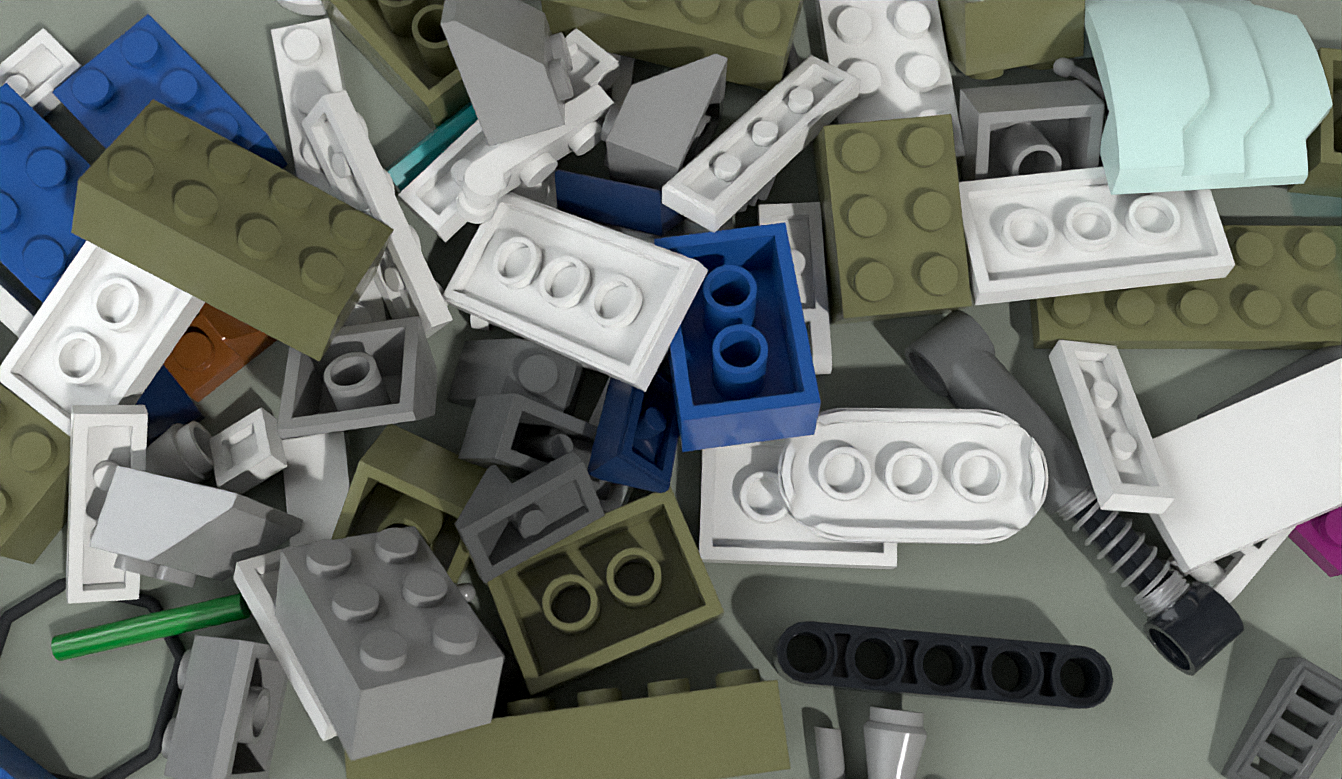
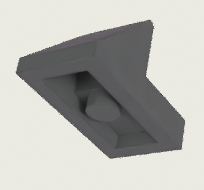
M571 451L513 484L495 464L490 466L455 522V526L480 578L484 583H487L605 516L584 462Z

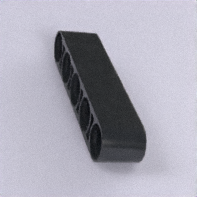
M806 621L797 622L788 627L775 641L772 651L773 665L778 674L788 683L807 687L1070 710L1096 707L1106 700L1111 693L1113 685L1112 669L1106 658L1095 649L1079 645ZM795 636H806L813 639L821 650L820 665L812 673L797 671L787 659L786 650L788 643ZM862 642L877 644L886 655V670L878 679L874 680L865 677L855 665L856 649ZM930 648L941 649L952 661L953 671L951 678L942 686L929 680L924 672L923 660ZM999 654L1007 655L1018 668L1017 684L1010 691L1000 688L992 678V663ZM1068 660L1077 664L1084 674L1085 683L1083 690L1076 697L1071 696L1065 691L1060 680L1061 668Z

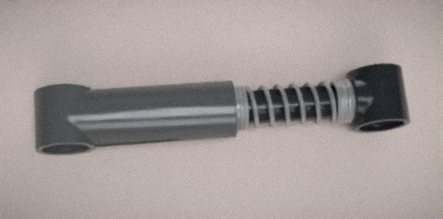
M953 310L905 348V356L911 369L929 390L940 397H946L956 409H981L1005 414L1020 425L1018 426L1026 430L1028 435L1035 439L1044 453L1048 467V488L1042 507L1049 515L1059 512V516H1063V520L1071 519L1074 522L1073 531L1081 530L1087 537L1085 545L1093 544L1100 552L1097 555V559L1105 558L1112 565L1109 573L1117 571L1125 580L1122 583V587L1129 585L1137 594L1134 597V601H1136V604H1140V608H1144V612L1147 613L1148 618L1147 623L1144 625V630L1156 650L1175 668L1187 675L1193 676L1244 631V624L1239 614L1212 587L1199 581H1194L1191 584L1186 583V579H1182V575H1178L1179 571H1169L1170 561H1160L1157 558V547L1147 546L1143 542L1145 533H1135L1131 528L1132 519H1123L1118 514L1119 511L1100 509L1081 451L995 356L994 345L984 329L964 311Z

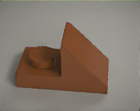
M205 302L199 311L200 314L194 318L163 364L189 397L196 402H200L276 342L277 339Z

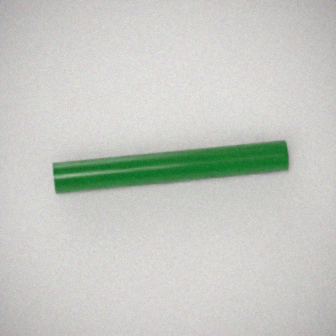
M237 593L55 635L51 642V649L56 660L64 661L247 619L251 616V610L242 594Z

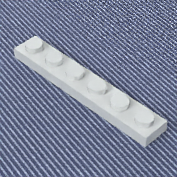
M330 18L272 29L271 33L297 177L335 197L301 124L324 94L346 90L334 26ZM374 278L343 326L390 320L388 308Z

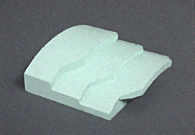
M1085 0L1084 56L1075 57L1074 59L1094 57L1108 106L1109 114L1101 136L1100 156L1111 195L1304 184L1308 177L1306 139L1327 116L1333 104L1318 53L1297 15L1254 5L1249 0Z

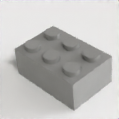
M415 526L388 528L376 533L335 540L324 539L312 544L281 549L275 617L351 761L491 723L504 655Z

